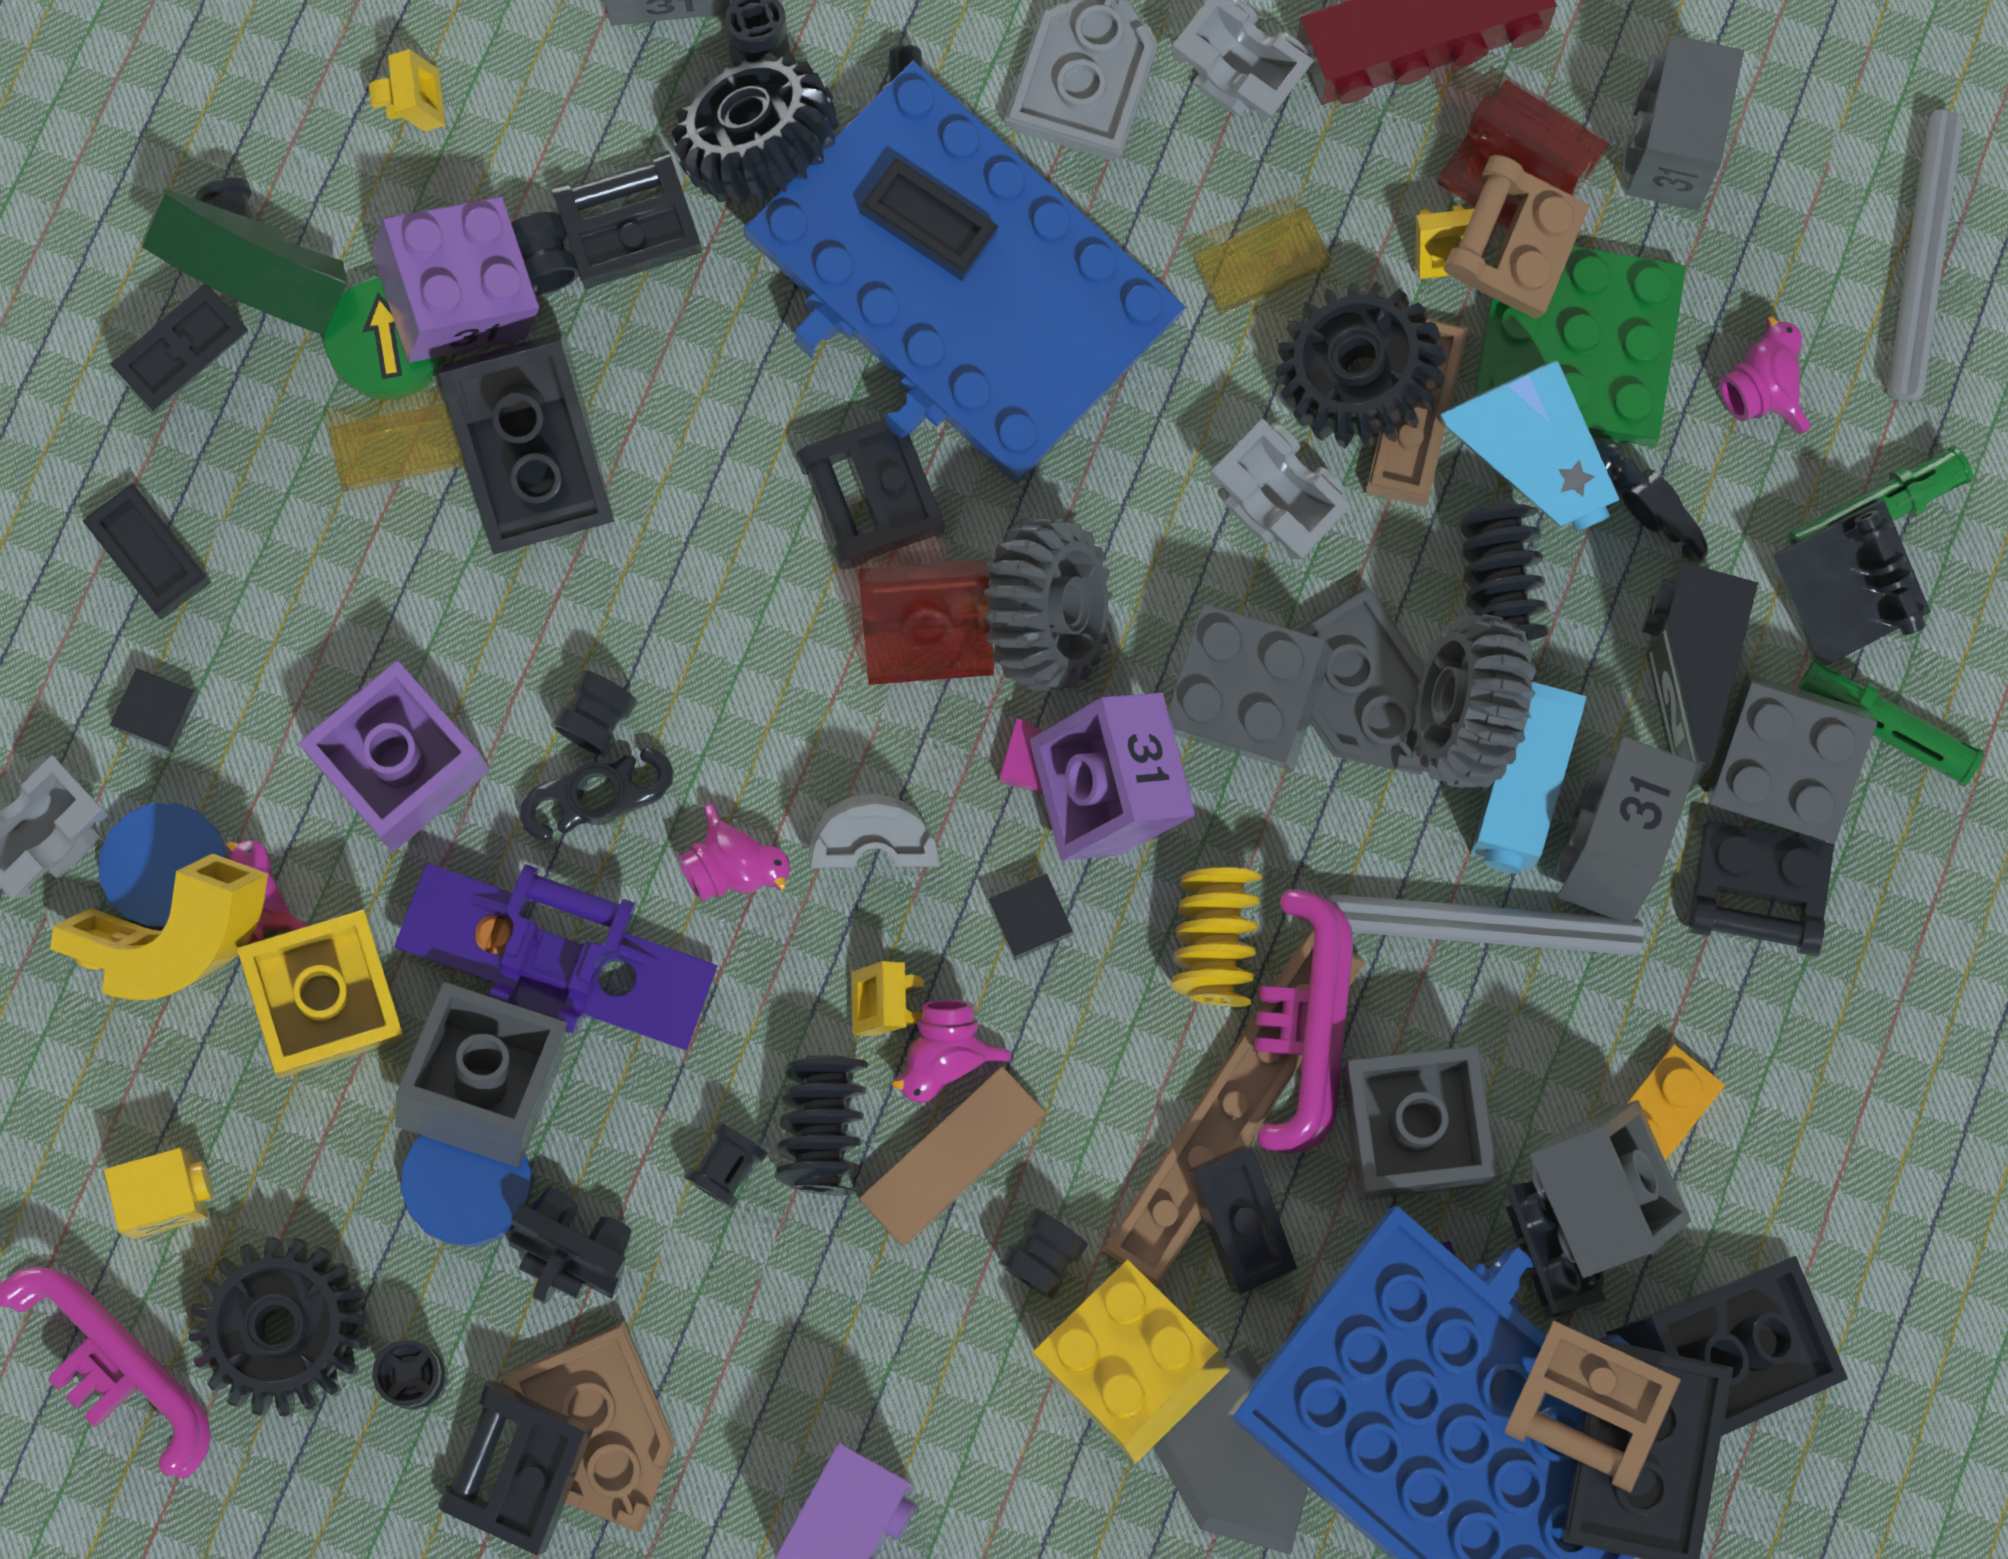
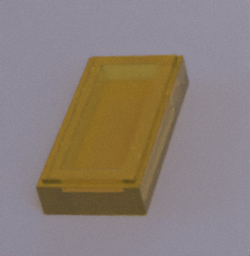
M1304 207L1195 254L1193 263L1218 314L1221 315L1330 268L1332 258L1307 208Z
M447 401L329 427L340 485L344 492L466 465Z

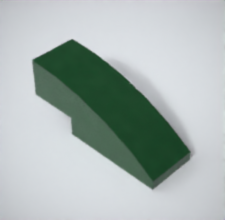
M165 188L162 191L141 242L142 248L205 285L248 306L321 335L325 334L347 285L342 260L284 241L282 229Z

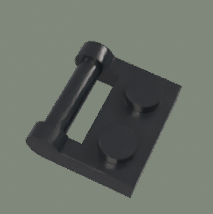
M668 150L651 155L652 162L574 187H570L569 182L551 187L584 289L702 253L701 244ZM660 186L663 192L662 195L581 220L579 214L580 210Z
M885 419L809 444L800 449L795 455L802 474L810 475L836 546L832 549L839 569L842 570L860 566L868 562L872 557L944 533L945 523L909 433L902 438L896 434L894 435L891 429L884 424ZM846 459L850 461L876 528L860 535L833 469L835 463Z
M1707 821L1703 826L1689 917V933L1710 936L1711 931L1765 940L1796 946L1797 953L1817 957L1820 953L1824 937V915L1835 844ZM1718 891L1802 907L1800 921L1716 906V893Z
M487 1381L478 1400L483 1408L453 1486H446L444 1488L438 1508L454 1518L538 1556L547 1551L594 1428L523 1397L520 1392L509 1386ZM508 1418L519 1423L489 1503L482 1501L481 1497L477 1494Z

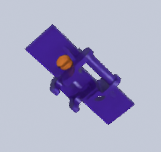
M426 863L394 946L398 950L486 980L487 983L495 985V987L491 988L488 997L567 1022L568 1033H577L583 1018L587 1017L685 1051L688 1050L718 965L628 934L627 930L635 910V902L622 899L619 904L539 876L538 868L527 864L524 865L512 893ZM530 900L609 927L610 931L605 943L599 945L585 941L583 945L538 929L537 923L525 919L531 904ZM615 961L627 963L636 973V982L632 990L621 996H612L605 993L598 982L599 974L603 967Z

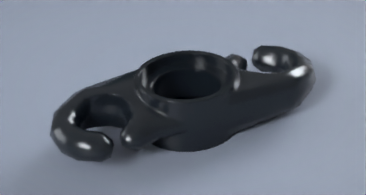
M1611 439L1600 440L1596 448L1613 486L1622 496L1625 505L1632 515L1648 530L1655 533L1662 530L1669 541L1675 543L1682 541L1684 543L1682 555L1688 560L1697 563L1704 561L1708 556L1706 539L1699 525L1682 505L1679 496L1672 486L1654 470L1645 469L1642 471L1633 459L1625 458L1621 460L1619 457L1622 455V446Z
M650 747L642 749L640 753L641 760L652 764L658 773L655 783L650 787L644 788L635 785L632 780V771L637 762L633 755H625L612 764L593 762L582 765L573 772L532 788L520 806V820L523 828L534 838L543 841L552 838L553 829L548 825L541 824L536 817V808L545 800H553L561 807L562 814L557 824V829L561 833H568L576 826L586 823L604 825L612 822L617 817L653 804L663 797L673 783L674 770L671 762L660 750ZM596 777L609 780L614 785L615 795L612 802L606 808L589 810L581 805L579 802V791L587 780Z

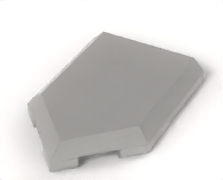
M1072 0L1065 4L1062 1L1042 11L1005 118V125L1015 132L1109 160L1121 159L1158 47L1147 26L1142 24L1129 0Z

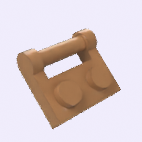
M1493 155L1490 156L1482 174L1486 183L1458 248L1450 250L1443 268L1451 277L1534 319H1538L1547 311L1590 205L1525 172L1523 167L1516 161L1508 157ZM1507 194L1519 199L1520 202L1495 262L1491 267L1485 264L1481 256Z
M1553 1321L1511 1414L1504 1434L1521 1442H1524L1526 1437H1529L1614 1477L1612 1485L1631 1493L1681 1379ZM1548 1393L1633 1433L1626 1451L1623 1452L1538 1412L1545 1394Z

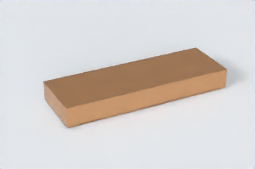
M1427 319L1426 322L1436 323L1441 335L1436 344L1443 346L1446 354L1445 364L1437 367L1444 376L1443 387L1429 389L1435 399L1433 410L1415 407L1414 410L1419 419L1417 429L1409 427L1401 421L1395 425L1398 434L1395 442L1389 441L1383 431L1379 432L1365 491L1367 494L1425 508L1429 500L1445 432V427L1442 425L1438 413L1449 409L1451 406L1469 330L1466 327Z
M1000 1067L859 1198V1201L904 1249L1046 1117V1112L1003 1067Z

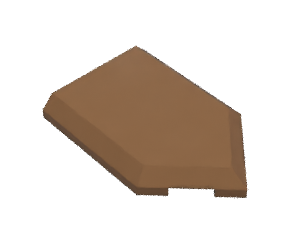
M622 1322L507 1373L502 1377L506 1386L517 1390L523 1397L594 1428L565 1503L641 1533L676 1443L625 1322Z

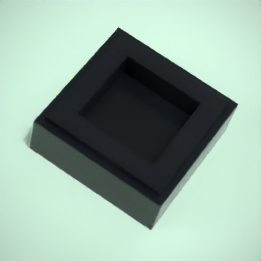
M136 668L110 726L116 731L173 753L198 695L192 689Z
M1048 874L988 899L990 908L1014 960L1073 935L1071 925Z

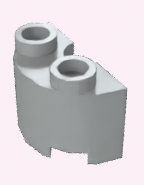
M1206 0L1172 44L1173 57L1176 62H1183L1185 60L1195 68L1199 75L1193 81V84L1213 102L1239 117L1246 108H1250L1258 112L1257 115L1261 122H1266L1273 116L1314 60L1308 56L1306 48L1293 36L1280 32L1276 37H1271L1260 31L1255 26L1258 21L1256 13L1245 2L1241 0Z
M1261 418L1211 471L1210 480L1214 484L1223 486L1231 494L1224 502L1225 505L1259 539L1268 544L1275 537L1287 548L1286 551L1290 558L1303 559L1353 505L1342 496L1345 493V488L1331 472L1320 466L1312 472L1298 460L1295 454L1300 450V445L1287 429L1277 423H1273L1270 426Z
M52 754L49 757H42L36 760L23 771L18 779L22 791L14 802L8 807L4 802H0V887L11 899L29 896L31 893L30 886L46 871H49L56 879L66 873L98 840L99 835L91 828L93 823L104 820L108 816L104 809Z
M874 793L846 798L839 804L827 809L812 833L808 854L810 868H856L857 860L861 854L874 848L882 849L889 853L895 867H940L935 840L917 810L896 797Z

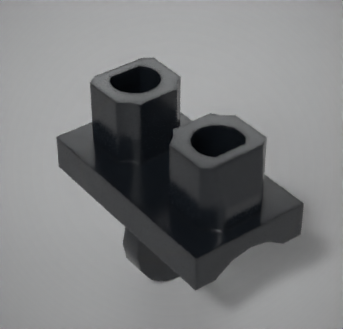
M548 1187L531 1208L521 1204L511 1219V1225L514 1226L509 1240V1246L525 1254L519 1270L538 1279L533 1292V1299L546 1304L557 1289L578 1299L585 1285L612 1299L622 1283L625 1255L632 1230L629 1226L609 1216L600 1217L588 1238L568 1228L577 1214L578 1204L572 1197L553 1187Z

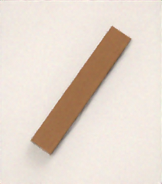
M1313 927L1310 928L1273 987L1309 990L1314 946ZM1352 953L1349 988L1366 962L1354 953ZM1263 1001L1257 1012L1282 1014L1283 1002L1268 1003ZM1257 1012L1102 1251L1103 1254L1120 1265L1128 1259L1156 1288L1203 1217L1186 1170L1240 1146H1248L1302 1063L1303 1056L1253 1051L1254 1038L1272 1037L1280 1040L1281 1028L1256 1025Z

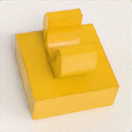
M410 49L388 55L390 78L378 79L368 84L371 107L373 109L386 107V115L390 120L404 118L424 132L446 126L439 69Z
M1459 205L1453 206V211L1431 213L1429 209H1423L1420 211V215H1416L1415 265L1419 279L1450 276L1444 271L1443 267L1450 250L1459 247L1474 209L1465 210Z
M881 961L851 971L852 1035L875 1037L917 1024V1021L922 1019V1012H912L906 1009V991H913L924 987V979L917 975H905V963Z

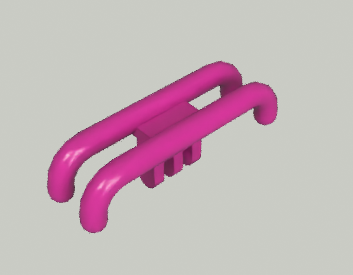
M1293 889L1286 891L1281 896L1280 906L1286 914L1294 915L1303 921H1309L1314 928L1309 990L1271 986L1259 987V1000L1268 1003L1283 1002L1282 1014L1257 1012L1256 1025L1281 1028L1280 1040L1272 1037L1254 1038L1253 1051L1303 1056L1298 1108L1295 1116L1285 1124H1266L1257 1133V1140L1262 1148L1281 1153L1306 1152L1322 1143L1333 1128L1338 1108L1353 951L1352 927L1344 912L1330 900L1320 898L1317 894Z
M35 1266L18 1270L0 1283V1306L5 1308L11 1307L16 1312H24L39 1300L50 1298L88 1337L48 1379L57 1390H60L69 1384L78 1373L82 1375L84 1379L66 1398L75 1409L81 1407L98 1392L102 1397L89 1409L84 1417L93 1427H96L107 1419L138 1388L169 1420L173 1428L172 1442L159 1457L158 1466L160 1471L166 1476H176L182 1479L192 1475L206 1457L211 1440L209 1420L199 1403L81 1283L69 1275L59 1273L55 1269Z

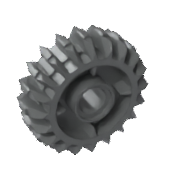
M1034 519L1033 522H1022L1019 528L1008 530L1005 543L997 544L995 551L997 563L988 566L991 582L990 587L983 591L988 597V610L983 614V617L989 619L990 625L986 639L987 642L995 644L994 662L1003 665L1002 670L1005 678L1016 680L1018 686L1042 691H1061L1064 688H1075L1079 680H1087L1089 678L1092 665L1100 663V645L1108 642L1105 629L1107 621L1112 619L1108 612V600L1113 594L1108 591L1106 581L1110 571L1108 568L1102 567L1104 553L1101 547L1094 546L1095 540L1092 532L1083 531L1079 523H1069L1065 519Z
M1471 614L1467 616L1458 615L1451 624H1446L1441 630L1440 640H1435L1431 645L1430 659L1423 663L1424 674L1421 683L1417 685L1419 690L1418 700L1413 707V710L1416 712V722L1412 728L1413 735L1417 737L1414 747L1416 756L1420 757L1422 771L1428 772L1431 779L1440 780L1445 785L1459 788H1489L1495 779L1501 780L1506 773L1507 764H1513L1516 760V748L1519 743L1525 740L1524 728L1527 720L1532 718L1529 713L1530 702L1536 694L1532 690V679L1536 674L1535 666L1530 664L1533 656L1532 645L1527 644L1525 631L1518 629L1516 624L1505 622L1501 617L1482 614L1481 616Z

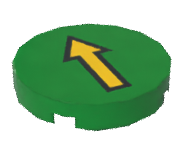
M374 277L353 285L341 296L324 334V348L335 374L345 384L347 383L351 388L358 390L360 394L372 399H401L421 391L432 381L431 377L438 371L440 365L443 366L448 356L407 362L380 277Z

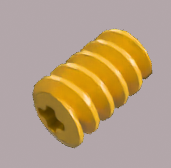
M1216 866L1189 871L1181 876L1180 887L1185 892L1192 894V896L1185 897L1179 901L1178 912L1183 917L1192 921L1183 922L1176 928L1175 937L1189 946L1174 951L1173 963L1187 971L1172 977L1171 988L1175 992L1188 997L1190 1000L1215 1006L1245 1007L1251 1004L1250 998L1234 992V985L1253 981L1254 974L1237 967L1236 960L1255 956L1256 948L1238 941L1239 934L1257 931L1258 929L1257 922L1241 916V909L1260 905V897L1243 891V884L1262 880L1261 874L1245 868Z

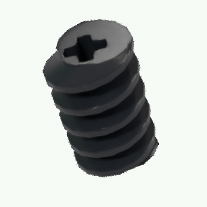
M1513 503L1495 504L1480 508L1461 519L1460 532L1464 537L1469 538V540L1463 543L1462 556L1466 561L1471 562L1464 570V581L1473 587L1466 594V605L1471 610L1476 611L1472 615L1481 616L1482 614L1497 616L1503 618L1505 622L1516 624L1518 629L1525 631L1527 641L1547 636L1549 634L1548 626L1530 623V616L1547 610V602L1528 598V592L1545 585V578L1539 575L1526 574L1527 567L1543 561V553L1524 549L1525 543L1541 537V529L1522 525V519L1535 515L1539 510L1526 504Z
M818 1055L807 1056L804 1059L795 1060L786 1065L785 1075L787 1078L801 1085L785 1089L782 1095L783 1102L798 1111L784 1114L780 1118L779 1126L784 1131L795 1135V1137L779 1141L777 1145V1152L782 1157L793 1161V1163L776 1168L774 1178L778 1182L798 1191L820 1195L846 1196L856 1193V1190L838 1182L839 1176L857 1172L859 1169L858 1164L841 1157V1151L861 1145L860 1138L843 1130L844 1124L863 1120L864 1113L847 1106L846 1099L866 1094V1087L848 1079L849 1073L868 1068V1063L865 1060L844 1056Z

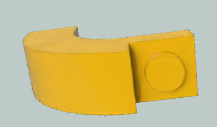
M212 853L176 871L170 915L162 931L144 928L99 910L89 908L53 925L50 949L75 958V962L81 967L92 970H104L102 994L128 1000H149L171 995L224 967L238 955L237 948L248 943L262 913L268 873Z

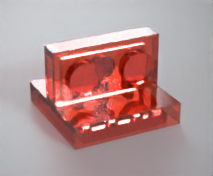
M1505 80L1493 97L1487 93L1473 112L1467 136L1440 173L1437 184L1473 207H1476L1486 183L1482 174L1490 156L1500 155L1516 161L1523 167L1525 172L1576 197L1606 154L1609 143L1513 83ZM1507 194L1497 222L1509 228L1520 200Z
M987 559L859 569L868 685L994 675L993 644L987 642L986 639L990 630L989 619L983 617V614L988 610V597L983 592L989 588Z

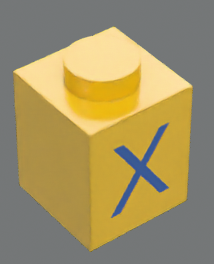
M182 1148L103 1169L118 1233L137 1239L209 1218L205 1200L212 1199L214 1192L208 1168L204 1161L196 1162L194 1155Z

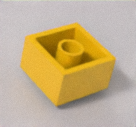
M364 909L237 948L272 1066L278 1079L403 1040V1033Z
M1128 1259L1032 1352L1044 1371L1135 1464L1230 1371L1221 1351Z

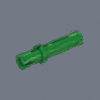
M1951 446L1947 448V451L1911 470L1901 467L1890 473L1888 482L1852 501L1842 504L1833 511L1798 529L1789 531L1788 539L1790 545L1881 499H1884L1893 521L1906 514L1910 517H1915L1926 511L1927 503L1963 484L1972 482L1974 475L1971 465L1961 449L1957 446Z
M1817 659L1811 662L1797 686V689L1870 711L1877 720L1873 733L1874 737L1957 781L1963 787L1970 782L1984 757V750L1967 744L1934 726L1929 721L1879 696L1880 688L1868 682L1863 687L1821 664V661Z

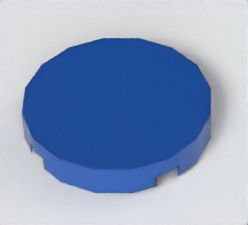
M176 802L150 803L127 813L109 831L99 853V880L107 900L126 919L143 927L151 929L160 928L163 930L170 915L176 871L212 853L229 859V852L221 833L199 811Z
M421 1135L414 1141L403 1163L401 1192L409 1215L427 1235L449 1245L478 1247L500 1239L514 1227L511 1225V1219L521 1204L527 1206L526 1204L530 1198L533 1172L526 1153L520 1168Z

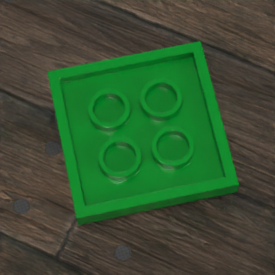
M1503 234V235H1502V238H1501V241H1500V245H1499V250H1500V247H1501V245H1502V243H1503V240H1504L1506 234ZM1573 246L1547 311L1538 319H1534L1491 297L1474 397L1551 361H1558L1591 436L1656 447L1662 425L1686 265Z

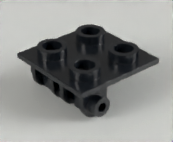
M1884 499L1771 555L1815 659L1821 661V664L1825 666L1897 629H1900L1902 635H1910L1922 630L1926 626L1923 616L1931 611Z
M1533 1181L1507 1186L1508 1196L1512 1205L1506 1207V1210L1510 1216L1517 1238H1525L1526 1242L1520 1244L1521 1250H1529L1535 1267L1528 1270L1536 1268L1537 1274L1531 1277L1542 1308L1549 1306L1552 1317L1555 1318L1575 1311L1580 1307L1605 1301L1606 1299L1601 1288L1604 1284L1603 1271L1583 1278L1577 1263L1567 1258L1559 1242L1558 1227L1560 1224L1550 1201H1545L1539 1195Z

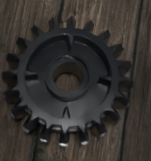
M768 52L756 62L747 55L742 64L737 67L729 68L724 64V72L714 79L705 77V87L701 91L687 94L689 106L676 112L679 124L671 131L675 139L674 149L678 154L677 160L693 185L699 188L703 195H713L719 203L733 198L739 205H742L752 195H755L764 202L769 192L778 188L787 193V184L794 178L808 179L807 167L824 163L823 149L830 148L835 144L833 131L839 123L836 118L837 111L832 102L834 99L826 82L820 79L817 71L812 69L807 61L797 62L792 54H787L777 59L771 52Z
M1351 281L1347 288V296L1339 299L1333 290L1326 288L1324 293L1326 305L1320 309L1314 304L1305 302L1303 312L1307 322L1288 320L1287 331L1293 340L1279 343L1278 354L1284 363L1276 366V377L1280 384L1285 385L1281 391L1282 399L1287 407H1295L1293 415L1296 422L1303 427L1312 424L1311 429L1314 436L1321 441L1334 432L1338 446H1342L1344 449L1350 444L1354 435H1359L1362 445L1371 449L1375 441L1374 433L1381 431L1384 432L1389 441L1395 442L1398 437L1395 425L1401 421L1407 426L1417 429L1419 419L1414 409L1417 407L1433 410L1435 399L1429 389L1443 387L1444 376L1437 367L1445 364L1446 361L1443 346L1436 344L1441 338L1436 323L1426 322L1428 314L1425 307L1419 302L1409 306L1407 294L1401 291L1400 288L1387 298L1384 286L1377 281L1370 288L1367 295H1362L1359 285ZM1370 357L1375 359L1371 367L1364 372L1350 373L1347 371L1349 365L1358 358Z
M270 1237L266 1239L264 1246V1259L261 1260L254 1246L245 1244L240 1247V1255L244 1263L242 1268L239 1269L229 1259L222 1258L217 1265L219 1270L227 1277V1280L222 1285L207 1278L201 1283L200 1287L215 1297L210 1307L201 1303H195L191 1307V1314L208 1319L207 1328L191 1330L189 1332V1340L199 1344H210L209 1349L199 1353L194 1358V1363L196 1367L201 1369L211 1368L219 1364L220 1367L210 1376L207 1382L210 1389L214 1391L222 1390L234 1382L228 1393V1404L239 1408L252 1394V1413L265 1416L270 1409L273 1397H275L278 1414L282 1417H291L295 1409V1395L298 1394L301 1403L307 1410L313 1411L319 1408V1398L315 1390L316 1386L320 1385L328 1394L337 1396L342 1391L339 1382L332 1376V1373L337 1368L350 1375L357 1373L358 1365L353 1361L345 1359L344 1355L348 1347L358 1351L367 1349L368 1340L357 1335H350L351 1326H363L369 1323L370 1314L362 1310H348V1306L358 1302L364 1297L365 1293L363 1288L358 1285L339 1289L351 1274V1269L346 1264L340 1263L335 1265L325 1273L332 1255L329 1250L319 1247L307 1260V1242L294 1238L289 1245L286 1257H284L281 1241L276 1237ZM288 1309L294 1318L295 1326L293 1333L285 1342L272 1345L265 1335L266 1322L276 1311Z

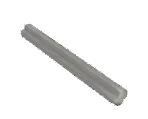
M1935 110L1927 121L1887 389L1888 395L1895 400L1915 402L1924 393L1964 123L1962 115L1954 111Z
M1332 894L1327 898V900H1330L1344 912L1352 927V932L1626 955L1638 954L1642 949L1644 941L1643 922L1635 918L1632 923H1628L1608 916L1339 894Z

